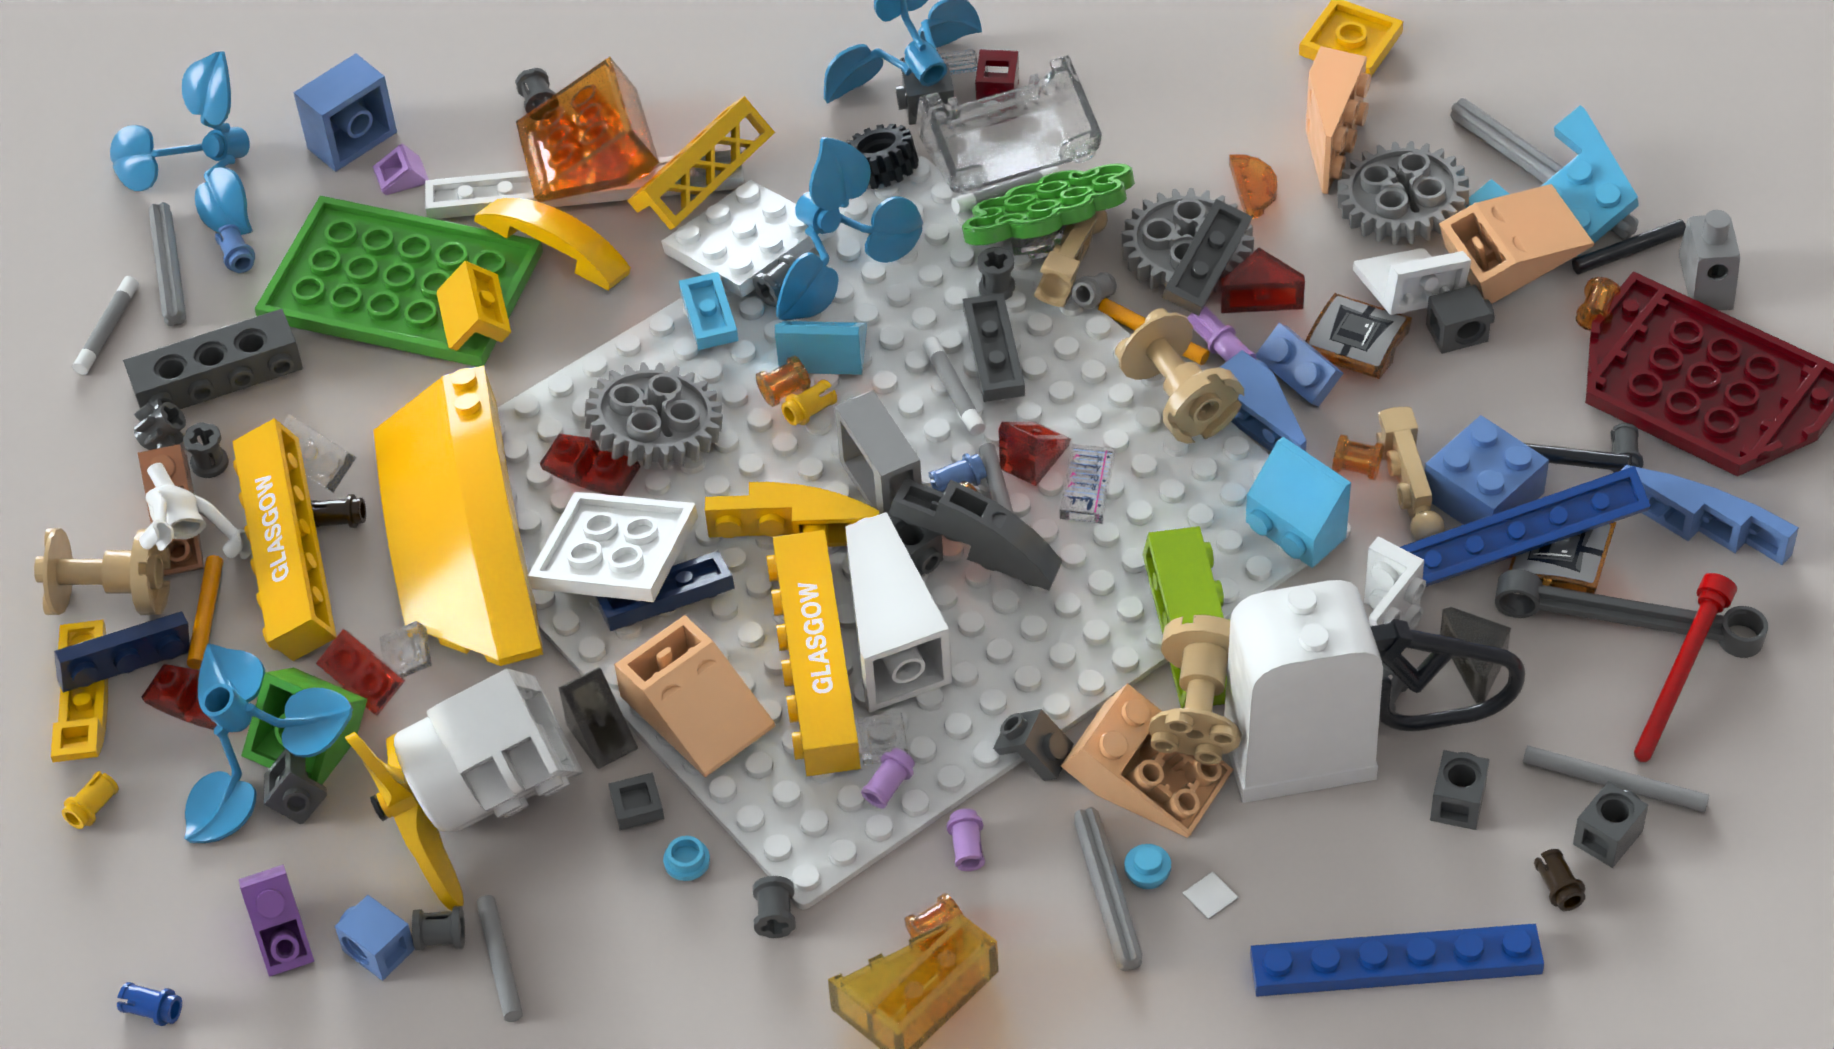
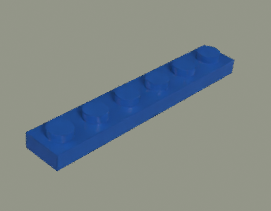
M1632 466L1403 545L1400 548L1424 559L1423 580L1426 581L1427 587L1648 511L1651 505L1636 467Z
M1536 923L1253 945L1250 949L1256 997L1543 974L1544 960Z

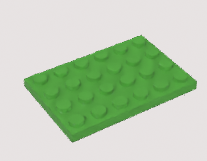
M319 196L257 303L255 313L256 316L283 309L290 327L479 367L485 365L497 341L475 332L459 350L450 349L438 303L437 290L464 261H468L498 274L509 319L543 253L542 243L536 239L516 235L505 238L487 229Z

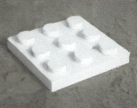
M752 180L740 185L735 191L708 207L706 211L679 227L661 241L666 255L701 275L719 272L723 287L741 298L755 289L753 278L759 273H767L778 265V260L784 254H789L797 259L814 248L815 245L811 237L805 233L808 226L798 220L795 215L796 204ZM832 232L826 234L819 233L818 236L821 241H824L832 235Z
M574 492L528 574L531 589L654 602L698 518L695 503Z

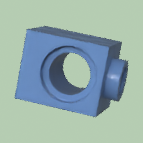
M369 895L356 906L347 909L335 925L342 951L382 981L415 950L408 923Z

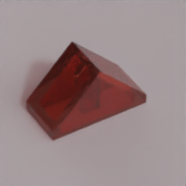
M1259 247L1221 279V313L1303 309L1305 277L1302 273Z
M1001 422L998 429L1001 470L1037 486L1068 448L1071 438L1037 422Z

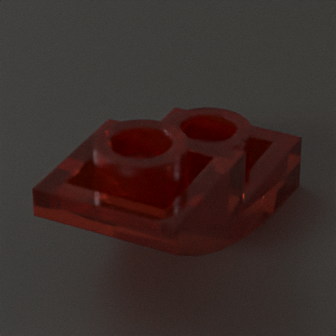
M560 433L539 463L542 470L564 481L588 490L614 496H623L641 467L638 460L631 466L627 465L628 456L625 455L615 460L612 459V452L600 451L596 441L590 440L589 437Z
M345 629L339 633L316 662L320 668L339 682L343 689L368 699L366 708L377 716L405 682L385 661Z
M163 664L141 696L143 701L168 715L200 727L214 730L217 725L201 710L199 705L198 679L200 671Z

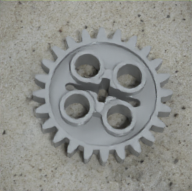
M1410 141L1406 148H1400L1397 142H1393L1391 150L1387 151L1381 145H1377V154L1375 155L1363 151L1362 161L1351 159L1350 169H1343L1342 180L1337 182L1338 208H1341L1342 218L1350 219L1351 229L1361 226L1363 237L1375 232L1377 242L1382 241L1386 236H1392V243L1395 245L1401 237H1406L1410 244H1414L1415 236L1421 235L1425 240L1429 241L1430 231L1434 230L1442 234L1439 223L1465 209V205H1469V177L1465 176V167L1463 165L1456 166L1455 156L1444 159V149L1442 148L1431 153L1430 144L1427 143L1420 150L1415 149L1414 142Z
M1189 188L1186 196H1181L1177 189H1173L1171 198H1166L1159 192L1157 193V203L1144 199L1143 210L1132 209V219L1125 220V231H1122L1123 259L1128 260L1129 271L1137 270V280L1139 282L1150 278V289L1153 290L1161 284L1165 285L1166 288L1215 200L1210 199L1209 190H1206L1201 197L1195 196L1193 188ZM1221 195L1216 198L1225 203V196ZM1230 204V206L1238 209V204ZM1251 224L1213 291L1216 293L1219 292L1220 281L1230 286L1233 285L1234 275L1243 276L1244 265L1251 264V253L1254 252L1253 226Z
M642 362L639 371H634L629 365H624L623 375L611 370L609 371V380L599 378L597 380V388H590L589 399H586L585 429H590V440H599L600 451L612 448V459L614 460L623 455L628 456L627 465L629 466L633 465L637 460H642L645 469H649L652 462H658L661 468L665 470L667 469L668 461L673 460L678 466L683 467L686 456L691 460L698 461L700 451L709 453L711 451V443L718 442L719 432L722 429V402L716 401V391H707L708 382L706 380L694 383L695 373L691 372L681 376L679 375L680 370L678 366L667 372L664 371L662 363H658L655 370H649L645 362Z

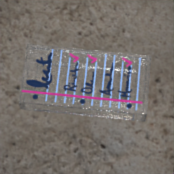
M1072 444L1059 509L1060 519L1103 524L1115 460V448Z

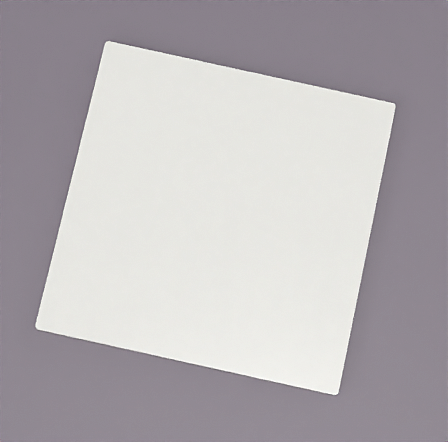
M922 156L918 157L917 169H912L913 174L910 176L903 175V181L899 183L895 180L891 181V186L884 187V184H879L878 189H871L869 185L861 196L849 199L848 207H839L840 213L844 216L871 226L872 214L881 202L893 196L904 197L917 206L923 220V229L918 242L908 254L899 260L883 263L872 259L866 254L865 243L869 236L868 233H863L840 223L839 227L832 232V235L822 241L829 255V262L826 266L833 268L837 272L839 279L836 295L823 312L808 318L780 320L776 317V307L767 305L759 297L756 289L741 298L724 288L737 328L739 341L698 350L683 300L680 298L498 407L509 481L528 574L574 492L695 503L698 518L673 566L719 550L733 576L735 589L613 631L609 630L598 608L595 596L532 589L539 629L768 876H782L794 883L795 894L790 900L796 907L802 910L809 909L1023 762L1024 759L1017 752L999 755L993 749L1001 733V725L1010 715L1042 709L1065 733L1100 709L1110 697L1127 683L1130 686L1135 685L1168 662L1161 652L1163 635L1142 555L1149 532L1200 526L1204 542H1210L1212 546L1214 565L1211 570L1214 581L1219 580L1222 584L1224 604L1221 608L1225 619H1231L1233 609L1242 600L1257 593L1273 590L1308 566L1301 560L1290 557L1281 546L1265 535L1257 534L1246 523L1247 494L1268 459L1269 454L1232 422L1210 438L1204 439L1199 434L1192 437L1195 443L1186 444L1177 441L1163 423V410L1169 399V396L1163 389L1165 377L1162 374H1158L1149 379L1135 380L1126 377L1119 367V359L1115 355V348L1120 341L1131 335L1110 316L1099 311L1098 306L1091 309L1079 306L1074 301L1072 294L1065 307L1053 306L1034 297L1036 288L1043 275L1040 270L1045 260L1021 239L1011 237L988 245H969L965 243L962 225L973 217L972 209L957 214L952 209L951 200L967 193L927 158ZM816 247L808 251L816 254L820 258V255ZM991 247H1002L1009 250L1014 257V269L1011 272V276L1015 281V289L1012 297L1005 300L1025 383V396L983 402L963 312V299L981 296L978 286L982 273L977 265L980 253ZM783 321L867 323L862 375L779 373L775 325ZM927 338H938L986 427L980 435L972 436L968 431L923 347V342ZM642 362H645L649 370H655L658 363H662L664 371L670 372L675 366L679 367V375L681 376L693 372L695 373L694 383L706 380L708 382L707 391H716V401L722 402L721 414H723L718 442L711 443V451L709 453L700 451L698 461L691 460L686 456L683 467L678 466L673 460L668 461V466L665 470L661 468L658 462H652L651 467L645 469L642 460H637L633 465L629 466L627 465L628 456L625 455L614 460L612 459V448L600 451L599 440H590V429H585L586 399H589L590 388H597V380L599 378L609 380V371L613 370L623 375L624 365H629L634 371H639ZM822 379L827 380L832 387L825 390L819 396L823 397L835 390L837 402L811 416L810 421L806 425H791L785 419L781 409L782 404L786 402V397L790 394L798 395ZM874 390L919 457L922 485L933 488L930 481L934 479L929 478L930 471H935L962 460V455L966 453L970 456L978 454L980 457L979 447L986 443L994 444L1013 513L1033 528L1061 558L1062 564L1050 591L1040 587L1027 585L1021 580L1001 572L985 569L980 564L967 560L971 546L949 540L942 535L943 561L940 562L934 571L929 574H923L921 577L949 628L952 683L869 713L865 705L847 546L828 547L858 738L861 769L806 777L804 759L795 760L791 735L792 732L800 731L799 722L790 723L786 696L795 695L794 687L784 686L781 660L789 659L788 650L779 651L776 625L784 624L783 615L774 616L771 590L779 589L778 581H769L766 556L775 555L773 537L739 536L734 538H709L705 516V497L749 495V482H780L829 490L867 504L840 463L835 406L849 398L858 397ZM1107 450V453L1112 454H1106V457L1110 456V458H1106L1104 466L1109 467H1104L1103 475L1105 476H1102V480L1105 479L1106 482L1101 481V485L1106 486H1100V489L1102 490H1100L1099 494L1103 495H1099L1098 499L1103 500H1098L1095 513L1094 510L1097 499V495L1095 494H1098V490L1085 489L1090 487L1092 488L1093 485L1084 486V484L1082 485V487L1084 488H1076L1081 487V484H1077L1074 482L1098 484L1096 485L1095 489H1099L1100 481L1097 480L1095 482L1094 480H1089L1092 476H1089L1088 474L1101 475L1102 471L1096 472L1095 470H1097V467L1093 468L1090 466H1086V469L1093 470H1085L1084 466L1076 465L1073 463L1090 464L1091 466L1096 464L1099 466H1103V462L1097 463L1098 458H1090L1088 456H1077L1075 459L1073 458L1076 454L1092 456L1098 455L1102 456V461H1104L1103 457H1105V453L1098 452H1106ZM986 478L981 479V484L978 486H974L972 483L966 485V487L992 499ZM1067 496H1088L1090 498H1094L1093 505L1090 510H1087V504L1090 500L1085 502V500L1080 501V499L1077 498L1075 503L1072 505L1073 502L1071 501H1073V499H1070ZM1349 523L1347 525L1346 539L1350 536L1351 526ZM684 615L714 641L775 722L773 729L707 777H704L620 697L614 666L615 663ZM893 748H898L906 752L914 760L915 765L912 768L914 774L909 780H903L885 808H877L862 796V788L868 784L881 766L882 755L885 752H891Z

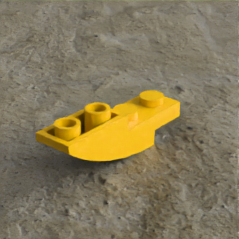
M749 482V495L705 497V516L709 538H734L739 536L774 537L825 530L827 547L847 546L845 526L854 524L863 518L880 515L879 510L843 494L791 483Z

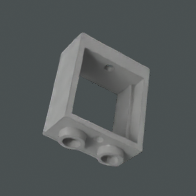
M874 390L858 397L849 398L835 406L840 463L866 503L879 510V514L887 512L889 516L893 499L905 478L922 484L921 464L919 457Z

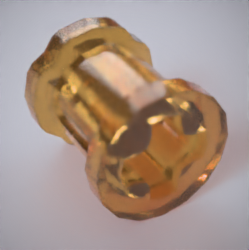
M1595 277L1587 281L1584 288L1585 301L1578 307L1575 319L1579 326L1591 331L1592 321L1598 314L1605 317L1606 324H1611L1613 314L1609 309L1614 296L1621 293V288L1616 282L1606 277Z
M795 355L787 358L786 364L768 373L765 371L756 373L759 391L771 407L779 405L780 399L798 390L803 392L809 389L811 384L805 366Z
M1341 434L1335 449L1332 470L1339 473L1344 469L1365 474L1368 479L1375 481L1379 473L1384 445L1376 443L1373 446L1351 441L1348 435Z
M946 893L938 896L937 903L919 915L910 914L904 918L909 935L925 954L934 950V944L953 931L960 933L967 929V923L962 911Z

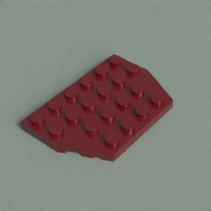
M1633 271L1592 321L1585 403L1625 423L1632 424L1636 428L1738 477L1807 446L1820 438L1834 419V364Z

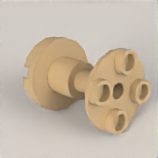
M1158 308L1148 314L1145 323L1137 328L1130 337L1123 339L1116 346L1115 355L1119 359V367L1126 377L1135 380L1149 379L1158 374H1162L1165 377L1163 389L1169 396V399L1163 410V423L1177 441L1186 444L1195 443L1192 437L1199 434L1204 439L1210 438L1225 428L1238 414L1242 405L1238 401L1239 394L1244 396V388L1230 370L1218 367L1203 371L1197 363L1184 362L1181 356L1185 353L1191 342L1193 326L1186 316L1176 312L1168 313L1164 308Z
M48 528L44 536V556H37L34 563L35 580L38 583H43L44 614L61 615L65 612L69 605L72 585H103L104 591L107 594H131L135 609L140 615L162 614L167 605L170 591V581H163L164 569H171L169 546L163 551L158 550L156 544L151 549H144L139 542V537L147 528H142L136 533L131 550H107L103 555V559H73L71 545L66 532L62 528Z
M1194 615L1193 623L1182 624L1183 617L1176 618L1165 625L1161 652L1167 661L1181 669L1179 685L1181 689L1187 692L1185 708L1162 711L1151 718L1149 732L1152 736L1151 746L1156 751L1163 753L1178 752L1193 755L1198 762L1203 764H1218L1222 761L1223 754L1230 753L1239 747L1242 736L1236 724L1226 717L1212 712L1214 696L1220 695L1224 692L1230 620L1210 615Z

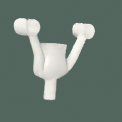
M155 463L147 469L156 488L151 489L145 498L153 522L139 537V542L144 549H151L156 544L158 550L163 551L172 539H190L197 536L206 528V522L201 517L203 515L229 539L223 546L224 554L227 557L234 558L238 553L241 559L245 560L249 557L252 550L244 529L235 528L214 505L205 499L194 495L186 489L175 486L162 463Z

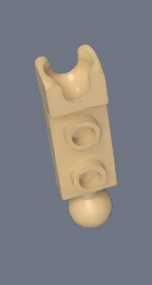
M1105 210L1096 211L1095 215L1088 220L1066 226L1060 245L1056 244L1053 251L1049 252L1041 267L1040 272L1043 275L1036 288L1034 297L1053 306L1065 307L1072 294L1079 265L1090 247L1092 236L1101 232L1107 225L1108 218Z
M1406 406L1393 407L1378 412L1382 432L1376 433L1377 443L1383 460L1387 461L1390 476H1397L1399 482L1397 484V498L1400 508L1408 510L1411 520V534L1418 541L1444 532L1445 523L1440 514L1431 510L1432 493L1416 447L1418 425L1412 408Z

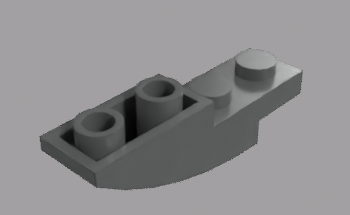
M907 478L904 479L893 499L889 515L902 519L907 524L920 526L944 535L949 540L970 545L971 548L967 560L980 564L985 569L1001 572L1017 578L1027 585L1050 591L1062 564L1061 558L1033 528L994 500L952 480L949 481L945 491L941 492Z

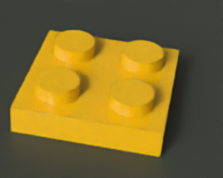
M1331 0L1300 42L1299 55L1315 60L1320 46L1366 56L1365 73L1371 74L1372 77L1403 33L1404 21L1345 0Z

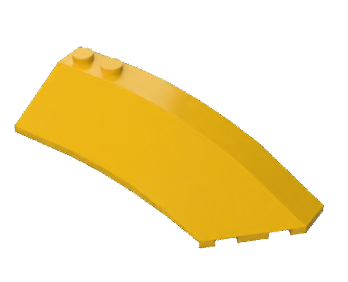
M484 365L471 369H460L452 374L442 376L373 430L383 515L398 597L407 633L421 637L423 634L438 638L440 645L465 654L472 650L485 655L487 662L503 666L543 655L535 598L528 579V569L509 481L497 402Z

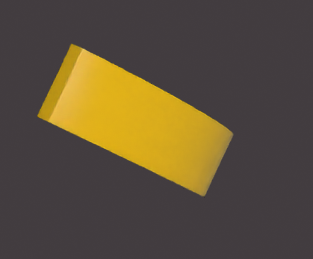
M502 198L495 200L475 214L474 222L505 238H509L519 230L576 259L574 273L608 291L630 274L631 267L606 239L582 221L555 207L527 199Z
M104 619L60 625L58 650L106 635ZM108 679L64 693L60 687L58 722L53 723L51 759L53 763L99 756L106 732Z

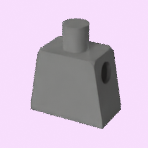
M1712 210L1703 216H1692L1687 220L1679 250V258L1688 297L1716 310H1733L1740 265V252L1732 219L1722 210ZM1712 266V275H1717L1716 278H1711L1707 275L1708 270Z

